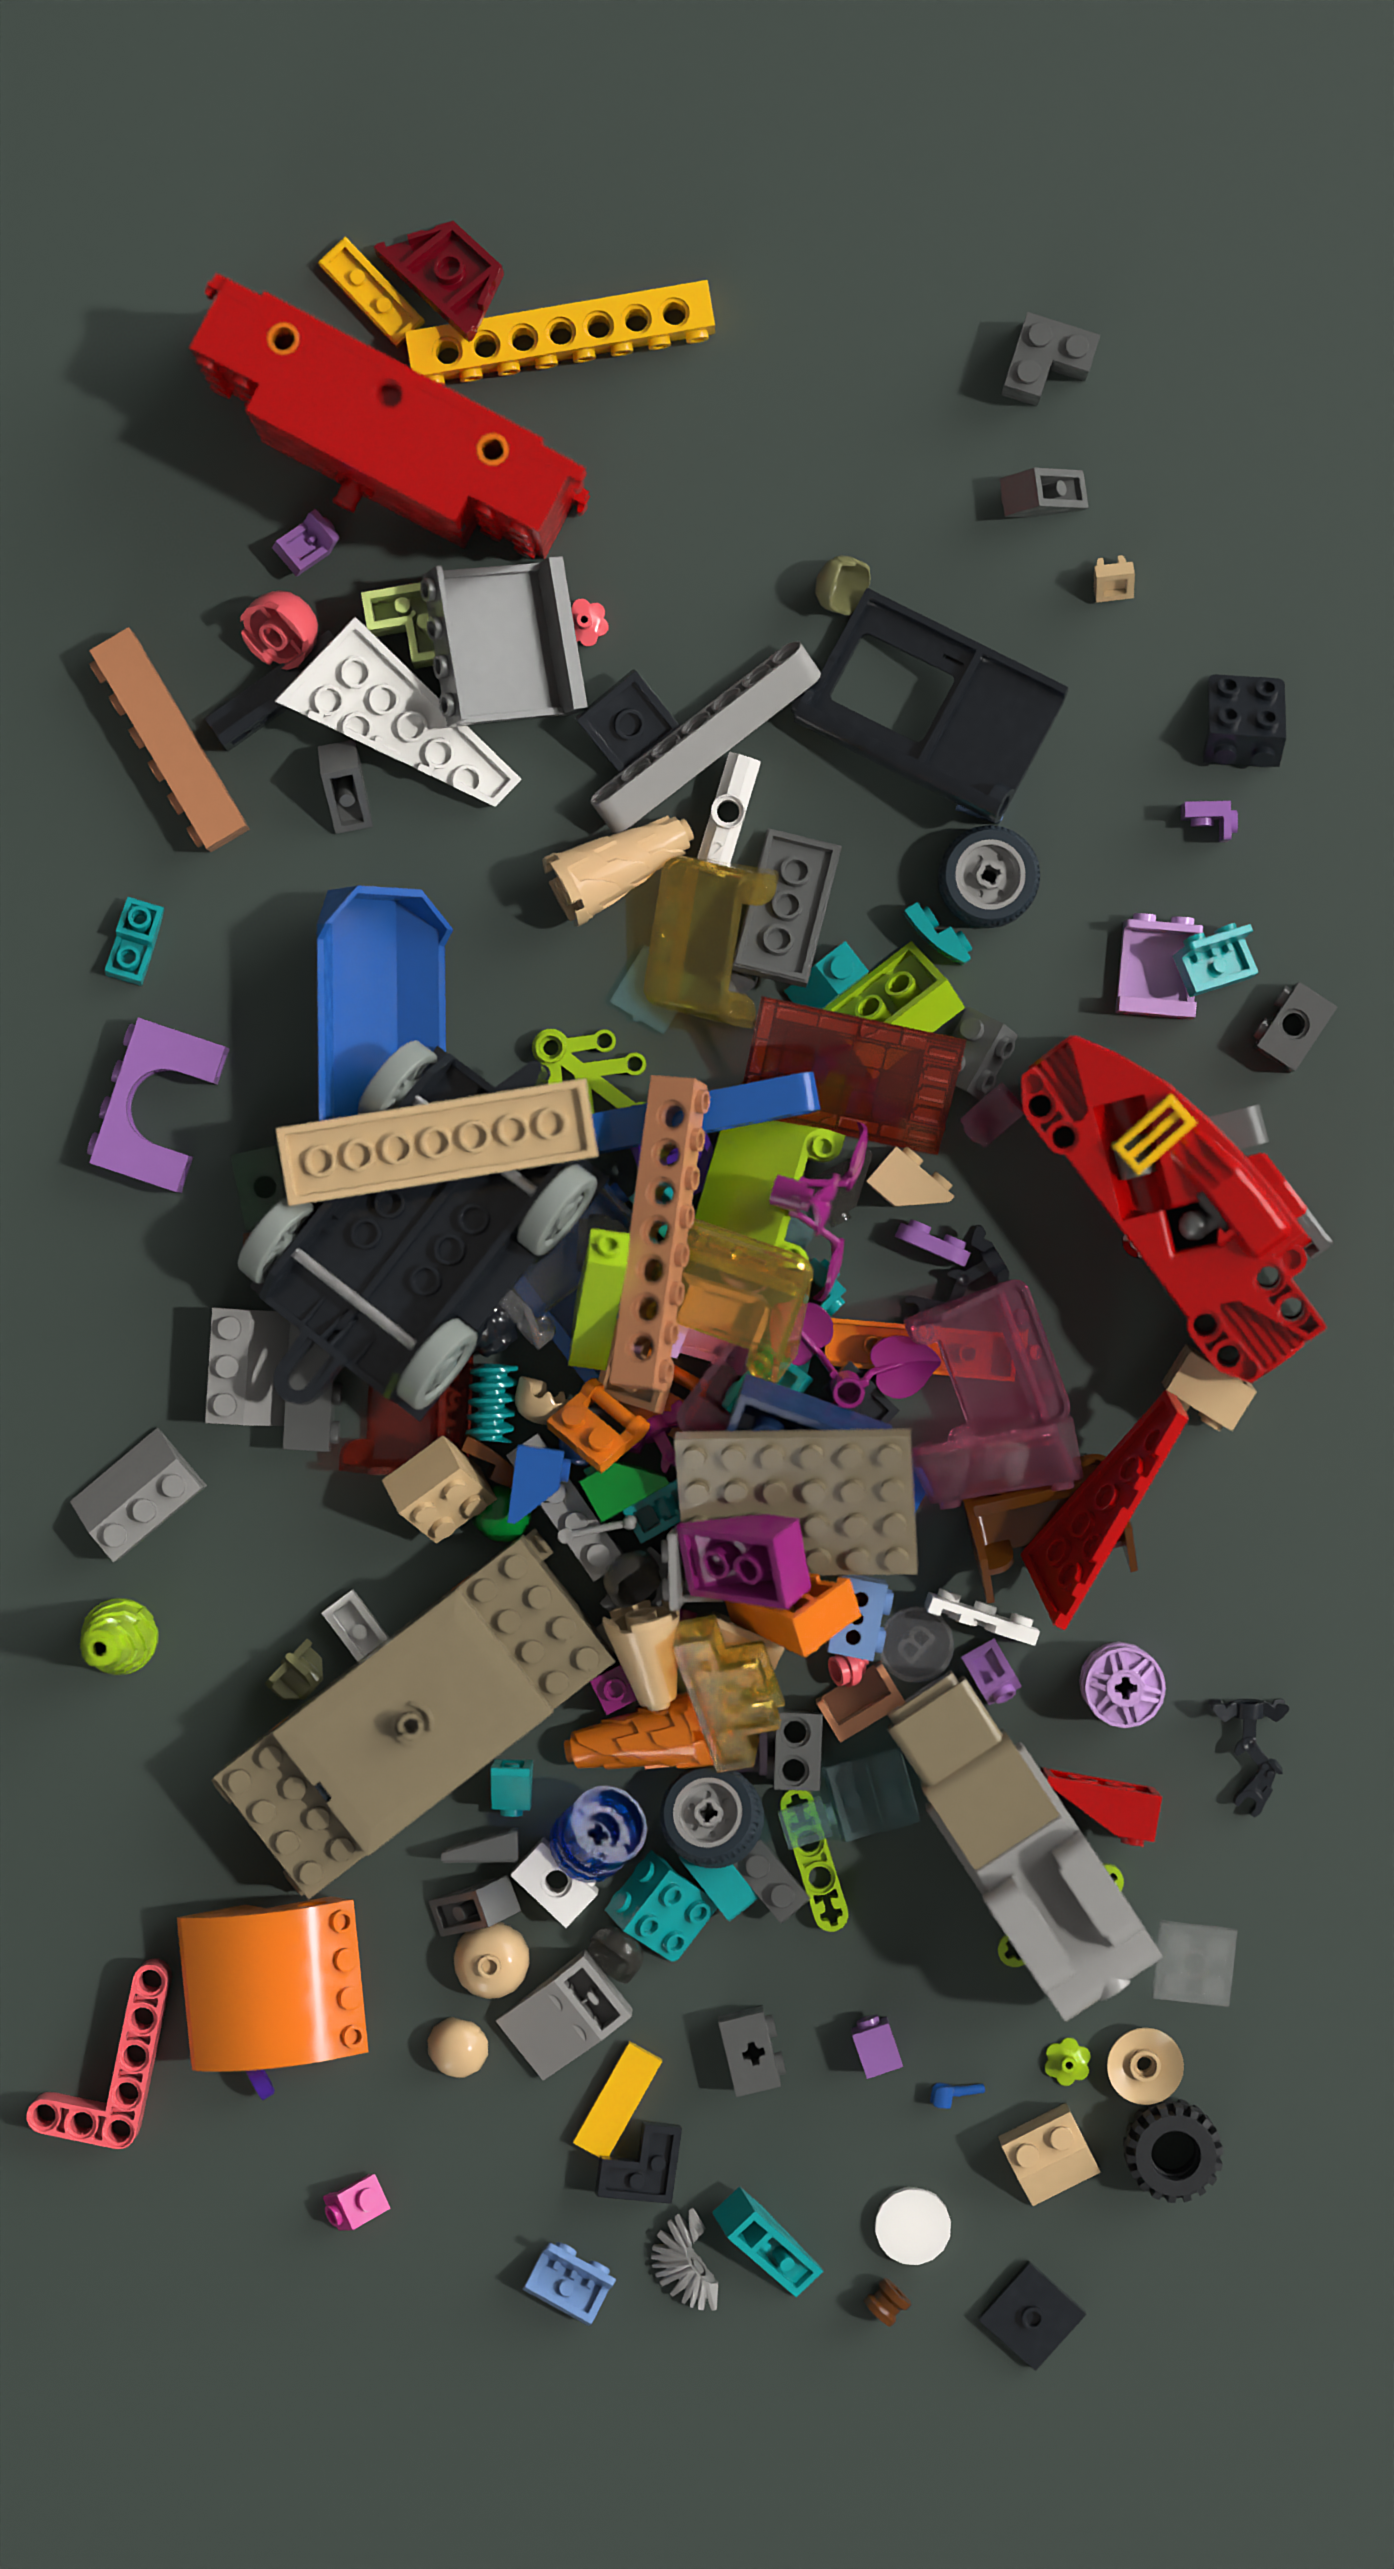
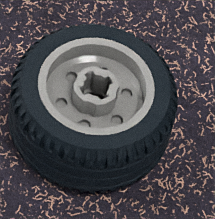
M978 826L959 835L944 853L938 871L939 890L947 908L961 921L979 928L1001 927L1018 919L1034 901L1040 884L1039 862L1033 848L1018 833L1002 826ZM988 870V872L996 875L994 883L990 884V882L982 879L984 871Z
M715 1764L707 1767L690 1768L672 1781L662 1799L660 1824L668 1844L685 1860L704 1868H723L742 1860L755 1847L763 1829L764 1810L759 1794L744 1776L730 1767ZM714 1811L718 1812L717 1816H714L709 1821L706 1820L707 1816H710Z

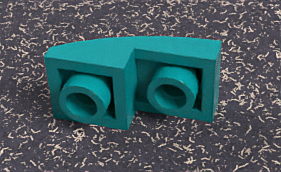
M127 897L116 928V939L104 970L105 975L142 986L158 937L164 907Z
M918 902L904 910L903 915L910 925L940 954L962 966L971 960L968 952L972 950V947L961 930L955 933L950 926L937 934L934 929L939 926L937 919L928 906L922 909Z
M681 1856L679 1857L729 1922L759 1899L734 1865L723 1868H704L688 1862Z

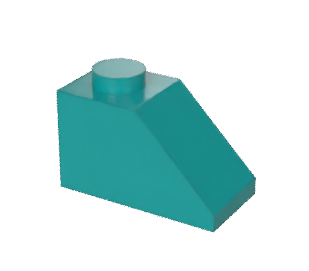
M845 941L811 968L806 988L790 985L784 992L796 1007L821 1011L864 978L869 971Z
M494 1760L491 1767L492 1809H499L501 1816H523V1810L531 1809L533 1760Z

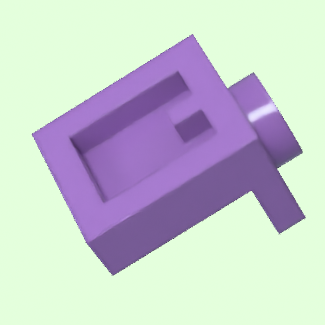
M1231 801L1184 802L1180 805L1181 820H1191V827L1214 826V820H1219V842L1230 841L1232 833H1237L1238 813L1237 810H1231Z
M995 1638L961 1657L988 1705L995 1702L1000 1704L1008 1701L1016 1694V1690L1021 1688L1018 1678Z

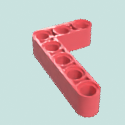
M160 1959L147 1960L135 1972L107 2103L55 2092H45L34 2100L27 2111L28 2125L34 2131L113 2149L126 2148L134 2141L142 2124L172 1980L171 1969L165 1961ZM144 1971H156L161 1976V1986H148L143 1979ZM140 2007L149 2009L153 2013L154 2022L149 2025L140 2023L135 2016L136 2009ZM131 2045L142 2047L146 2053V2060L142 2062L132 2060L128 2055V2047ZM120 2084H134L138 2090V2097L135 2099L125 2098L121 2094ZM42 2104L51 2106L55 2111V2119L52 2121L42 2119L38 2113V2106ZM79 2112L89 2114L93 2120V2127H80L76 2123L75 2114ZM116 2120L125 2121L130 2127V2135H117L112 2128V2122Z

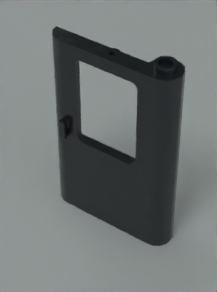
M866 588L836 646L831 652L820 678L816 681L813 688L808 689L806 693L803 692L795 698L791 712L795 714V723L994 823H998L1006 812L1060 712L1068 694V686ZM864 636H873L954 677V683L923 740L915 742L832 700V692Z

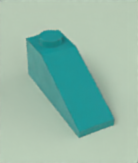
M740 2186L712 2212L726 2237L795 2297L802 2293L824 2272L817 2262L767 2210Z

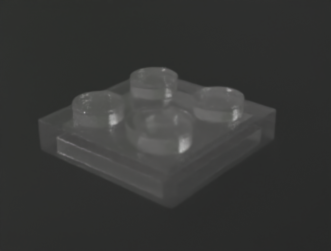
M1160 1920L1157 1948L1163 1958L1155 1963L1152 1988L1153 1999L1229 2007L1238 1931L1234 1928Z

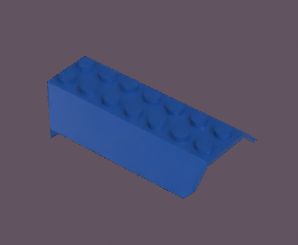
M351 886L327 890L317 922L319 1121L357 1116L361 1097L374 1075L393 1053L408 1042L419 1041L432 1052L439 1046L446 1052L445 945L453 932V928L421 889Z

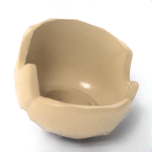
M525 1376L519 1378L515 1405L518 1412L524 1418L534 1423L547 1425V1419L570 1401L565 1398V1393L562 1391L558 1396L553 1397L547 1391V1384L541 1380Z
M450 2017L434 2026L428 2038V2055L442 2073L451 2077L465 2078L477 2072L483 2066L488 2056V2041L481 2028L475 2023Z

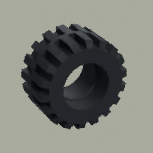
M1167 2098L1161 2104L1147 2105L1149 2109L1144 2112L1139 2109L1134 2114L1136 2118L1134 2123L1129 2122L1126 2127L1127 2137H1123L1125 2161L1139 2187L1144 2192L1146 2190L1149 2191L1155 2199L1160 2200L1161 2197H1164L1168 2203H1176V2198H1182L1184 2202L1191 2201L1192 2194L1197 2192L1201 2196L1206 2193L1204 2187L1208 2183L1213 2186L1216 2182L1217 2177L1215 2173L1217 2170L1221 2171L1223 2162L1220 2157L1224 2155L1223 2146L1220 2142L1221 2138L1209 2117L1195 2104L1191 2106L1186 2100L1179 2098L1178 2102H1172L1171 2098ZM1170 2131L1185 2132L1193 2138L1195 2143L1194 2152L1190 2160L1176 2169L1161 2168L1155 2165L1151 2158L1152 2147L1161 2135Z

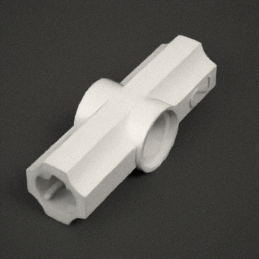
M729 752L696 863L728 872L761 761ZM725 802L735 803L740 810L738 818L730 823L723 822L717 815L719 806Z

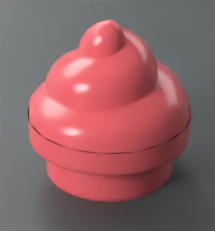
M839 1654L830 1657L828 1669L833 1682L837 1686L845 1685L846 1687L859 1684L862 1675L866 1672L869 1660Z

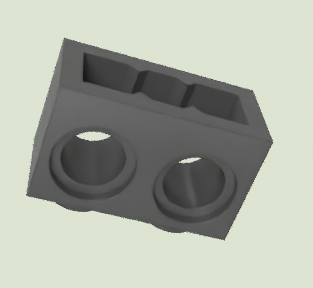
M776 1709V1718H768V1741H775L774 1756H767L766 1779H773L774 1789L820 1791L823 1722L821 1710ZM791 1721H800L805 1725L806 1732L802 1738L791 1740L784 1734L785 1726ZM790 1759L801 1761L804 1764L803 1773L797 1778L787 1777L782 1771L786 1761Z

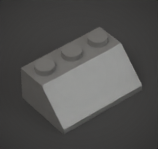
M212 1308L205 1423L284 1426L285 1400L277 1393L273 1377L277 1365L289 1350L290 1322L277 1311Z
M156 1428L74 1497L70 1503L88 1533L108 1557L115 1562L139 1544L207 1485L161 1430Z

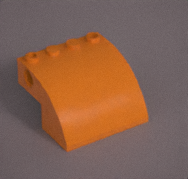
M330 1896L270 1908L241 1905L177 1917L192 2070L219 2072L272 2069L322 2062L368 2052L353 1899Z

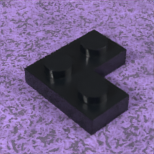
M642 2121L637 2159L600 2155L595 2195L603 2198L672 2204L682 2127L677 2124Z

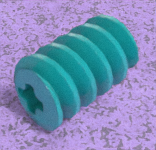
M482 1363L480 1367L470 1369V1374L480 1378V1382L469 1384V1389L479 1393V1397L468 1400V1405L477 1408L478 1412L467 1415L466 1419L477 1424V1427L466 1430V1435L481 1441L513 1443V1441L503 1437V1434L514 1431V1426L505 1422L504 1419L515 1416V1410L505 1406L506 1403L515 1401V1395L506 1391V1388L516 1386L518 1380L507 1376V1373L517 1371L519 1366Z

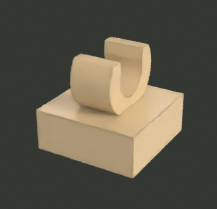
M1120 555L1118 556V563L1104 565L1103 558H1098L1097 566H1094V595L1096 603L1134 598L1135 571L1133 562H1126L1124 556Z

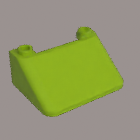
M775 1120L719 1131L696 1209L694 1223L688 1237V1246L691 1254L700 1261L788 1289H793L804 1282L809 1266L808 1256L800 1246L784 1241L791 1218L789 1216L790 1210L769 1204L771 1191L778 1174L799 1181L800 1177L803 1176L807 1159L821 1163L830 1162L835 1159L842 1150L846 1135L827 1129Z

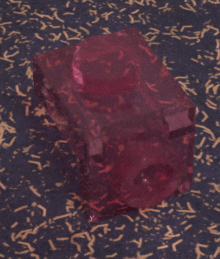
M1001 1082L970 1109L960 1121L964 1125V1131L968 1137L986 1148L1024 1114L1023 1105Z

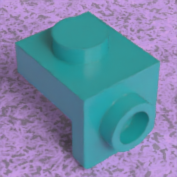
M813 1258L809 1262L807 1275L823 1289L826 1285L830 1262L825 1258L821 1262ZM835 1280L828 1297L819 1306L825 1309L831 1317L845 1303L841 1296L847 1290Z

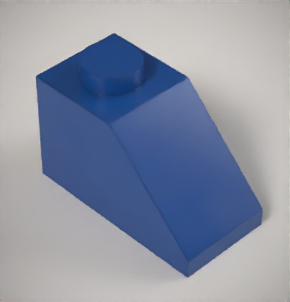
M524 1444L517 1446L507 1523H517L560 1489L561 1482L569 1481L571 1459H564L565 1450Z

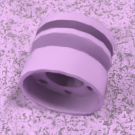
M1119 1641L1103 1644L1090 1653L1082 1665L1079 1678L1083 1699L1098 1718L1111 1726L1121 1728L1140 1726L1153 1718L1163 1704L1166 1690L1163 1672L1148 1653L1134 1644ZM1122 1677H1126L1131 1684H1134L1133 1688L1127 1689L1125 1696H1122L1121 1692L1115 1689V1684L1122 1683Z

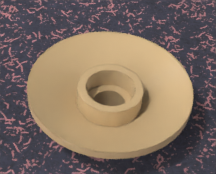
M1137 2028L1124 2033L1113 2044L1107 2059V2073L1114 2089L1126 2100L1141 2105L1155 2104L1171 2096L1178 2088L1184 2071L1183 2057L1178 2045L1170 2036L1154 2028ZM1142 2057H1147L1151 2060L1149 2068L1145 2070L1137 2067V2062Z

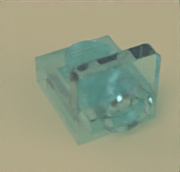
M820 1795L813 1797L814 1800L777 1811L789 1850L833 1836L830 1826L837 1825L831 1802L823 1804Z

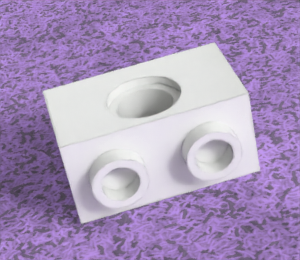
M543 1837L512 1869L510 1876L566 1928L598 1895V1888L594 1885L598 1880L583 1865L577 1869L566 1858L570 1853L557 1840L553 1839L551 1842H548ZM560 1870L566 1874L568 1883L563 1888L556 1889L548 1884L546 1876L551 1871Z

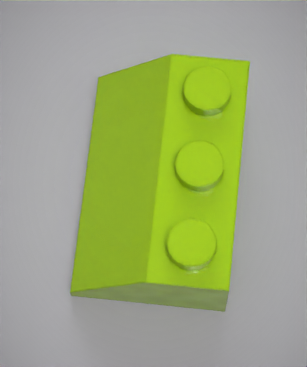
M910 941L822 1009L821 1012L862 1020L863 1023L866 1021L930 1035L962 1011L965 1006L945 976ZM837 1031V1033H840V1034H845V1035H850V1036L853 1035V1034H849V1033H844V1032H839V1031ZM859 1034L857 1035L859 1038H864V1039H868V1040L878 1041V1042H882V1043H885V1042H886V1041H881V1040H877V1039H872V1038H867V1037L859 1036ZM840 1035L851 1050L853 1041L851 1037ZM857 1039L854 1042L852 1052L861 1063L879 1067L882 1065L886 1047L883 1044ZM891 1043L892 1045L901 1046V1047H905V1048H910V1049L914 1048V1047H909V1046H905V1045H900V1043H899V1044ZM892 1046L888 1047L884 1067L888 1068L910 1050ZM864 1066L874 1078L880 1074L878 1068Z

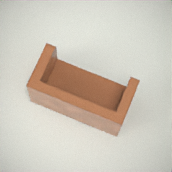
M881 1660L866 1669L859 1684L852 1687H846L845 1685L837 1686L816 1699V1704L840 1743L884 1717L897 1706L900 1707L906 1703Z

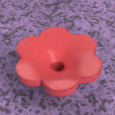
M578 599L573 603L571 610L576 640L586 647H591L596 644L598 637L604 636L608 631V622L604 619L605 609L601 604H590L585 599ZM583 618L588 619L586 623L581 622Z

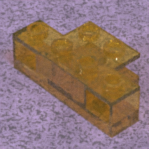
M716 1615L679 1621L672 1649L717 1773L754 1767L759 1744L757 1733L780 1730L781 1718L777 1707L785 1706V1701L764 1640L726 1646Z

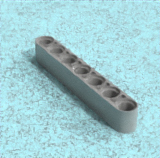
M794 641L780 648L606 783L592 796L591 804L612 833H620L632 826L810 688L820 678L821 672L801 642Z

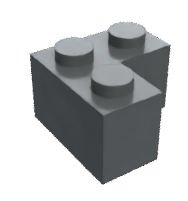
M1027 312L1001 395L1038 406L1049 370L1085 381L1101 335Z

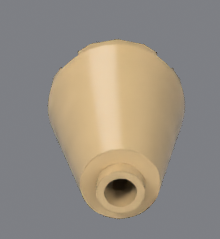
M661 1599L662 1606L651 1607L650 1600L629 1603L610 1611V1620L605 1616L602 1619L604 1630L638 1703L641 1706L648 1707L650 1711L668 1708L670 1702L677 1697L680 1612L670 1611V1602H664L663 1599Z

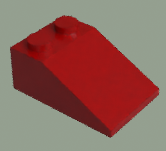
M1045 1767L1041 1768L1042 1774L1054 1790L1118 1838H1121V1843L1143 1847L1144 1841H1155L1162 1796L1154 1787Z

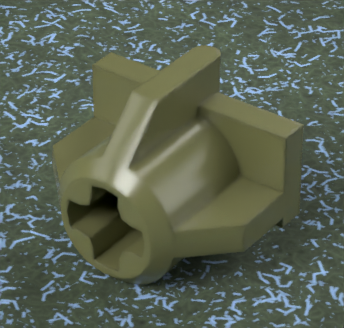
M308 1639L293 1654L287 1653L281 1660L282 1665L264 1683L282 1700H305L323 1681L322 1657L310 1647L313 1643Z

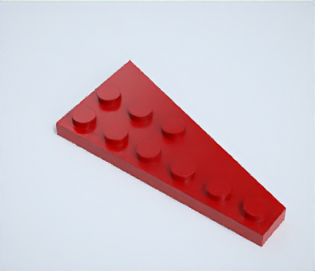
M1165 1390L1020 1554L1053 1625L1063 1630H1066L1189 1419L1178 1397L1173 1393Z

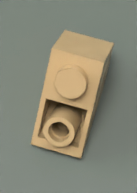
M896 1146L865 1181L866 1184L893 1207L948 1203L954 1198V1195L949 1192L953 1185L936 1171L930 1176L920 1167L923 1160L907 1146L902 1151Z

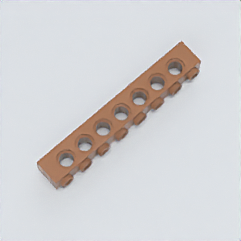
M651 1075L630 1227L627 1269L621 1294L609 1382L623 1388L666 1392L667 1384L671 1382L674 1374L671 1354L673 1344L677 1342L679 1336V1324L676 1321L677 1309L682 1304L684 1298V1285L681 1280L683 1267H686L689 1260V1246L686 1242L688 1228L692 1227L695 1217L694 1207L692 1206L693 1190L697 1189L700 1180L697 1160L698 1153L702 1151L705 1142V1133L702 1129L703 1115L707 1113L710 1105V1094L707 1090V1085L694 1078ZM683 1110V1121L680 1125L673 1128V1116L678 1111ZM677 1148L678 1159L674 1164L668 1166V1154ZM672 1186L673 1197L668 1203L663 1204L662 1194L668 1187ZM667 1225L668 1235L664 1241L658 1243L657 1232L662 1226ZM661 1263L663 1273L658 1280L653 1281L651 1276L652 1270L657 1264ZM656 1301L658 1306L657 1314L654 1318L648 1320L646 1315L647 1308ZM651 1340L652 1352L647 1358L643 1359L641 1355L642 1346L645 1342Z

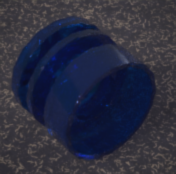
M596 1786L582 1793L553 1823L549 1837L551 1854L558 1867L570 1878L584 1883L602 1882L613 1876L624 1864L628 1863L644 1845L647 1834L645 1814L638 1802L626 1791L612 1786Z

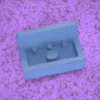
M556 2242L555 2245L548 2243L542 2249L522 2290L590 2326L616 2279L608 2275L610 2270L604 2265L595 2261L586 2263L575 2256L577 2252L570 2246L561 2242Z

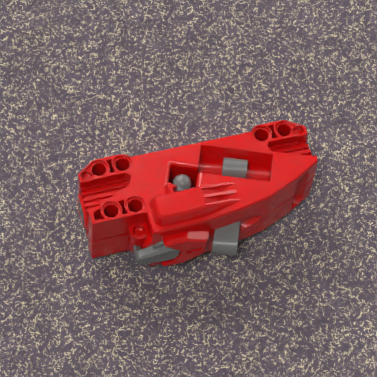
M1070 1035L1028 1067V1071L1021 1076L1022 1105L1026 1118L1053 1152L1065 1155L1185 1314L1191 1337L1219 1372L1253 1383L1294 1355L1304 1346L1305 1342L1312 1340L1327 1329L1323 1318L1293 1280V1277L1305 1268L1307 1263L1306 1253L1313 1260L1334 1245V1243L1266 1153L1259 1152L1245 1156L1240 1150L1269 1142L1260 1104L1208 1117L1166 1080L1125 1056L1077 1035ZM1039 1094L1047 1096L1051 1101L1052 1108L1047 1116L1038 1115L1033 1109V1100ZM1172 1094L1191 1117L1194 1118L1197 1124L1143 1172L1137 1175L1112 1146L1165 1098ZM1169 1105L1124 1145L1127 1152L1131 1151L1175 1112L1173 1107ZM1181 1117L1142 1150L1134 1160L1140 1164L1186 1122ZM1059 1126H1068L1074 1131L1075 1141L1071 1146H1063L1057 1142L1055 1133ZM1197 1202L1201 1208L1196 1206L1189 1207L1181 1213L1179 1217V1230L1186 1239L1192 1241L1200 1240L1217 1228L1216 1238L1176 1248L1166 1209ZM1264 1267H1273L1278 1271L1277 1278L1269 1284H1264L1257 1280L1258 1272ZM1295 1298L1301 1302V1306L1296 1313L1285 1314L1280 1310L1282 1303L1286 1299ZM1207 1313L1215 1318V1324L1209 1329L1198 1328L1194 1323L1195 1318L1200 1314ZM1232 1345L1239 1352L1235 1358L1225 1360L1218 1356V1350L1222 1346Z

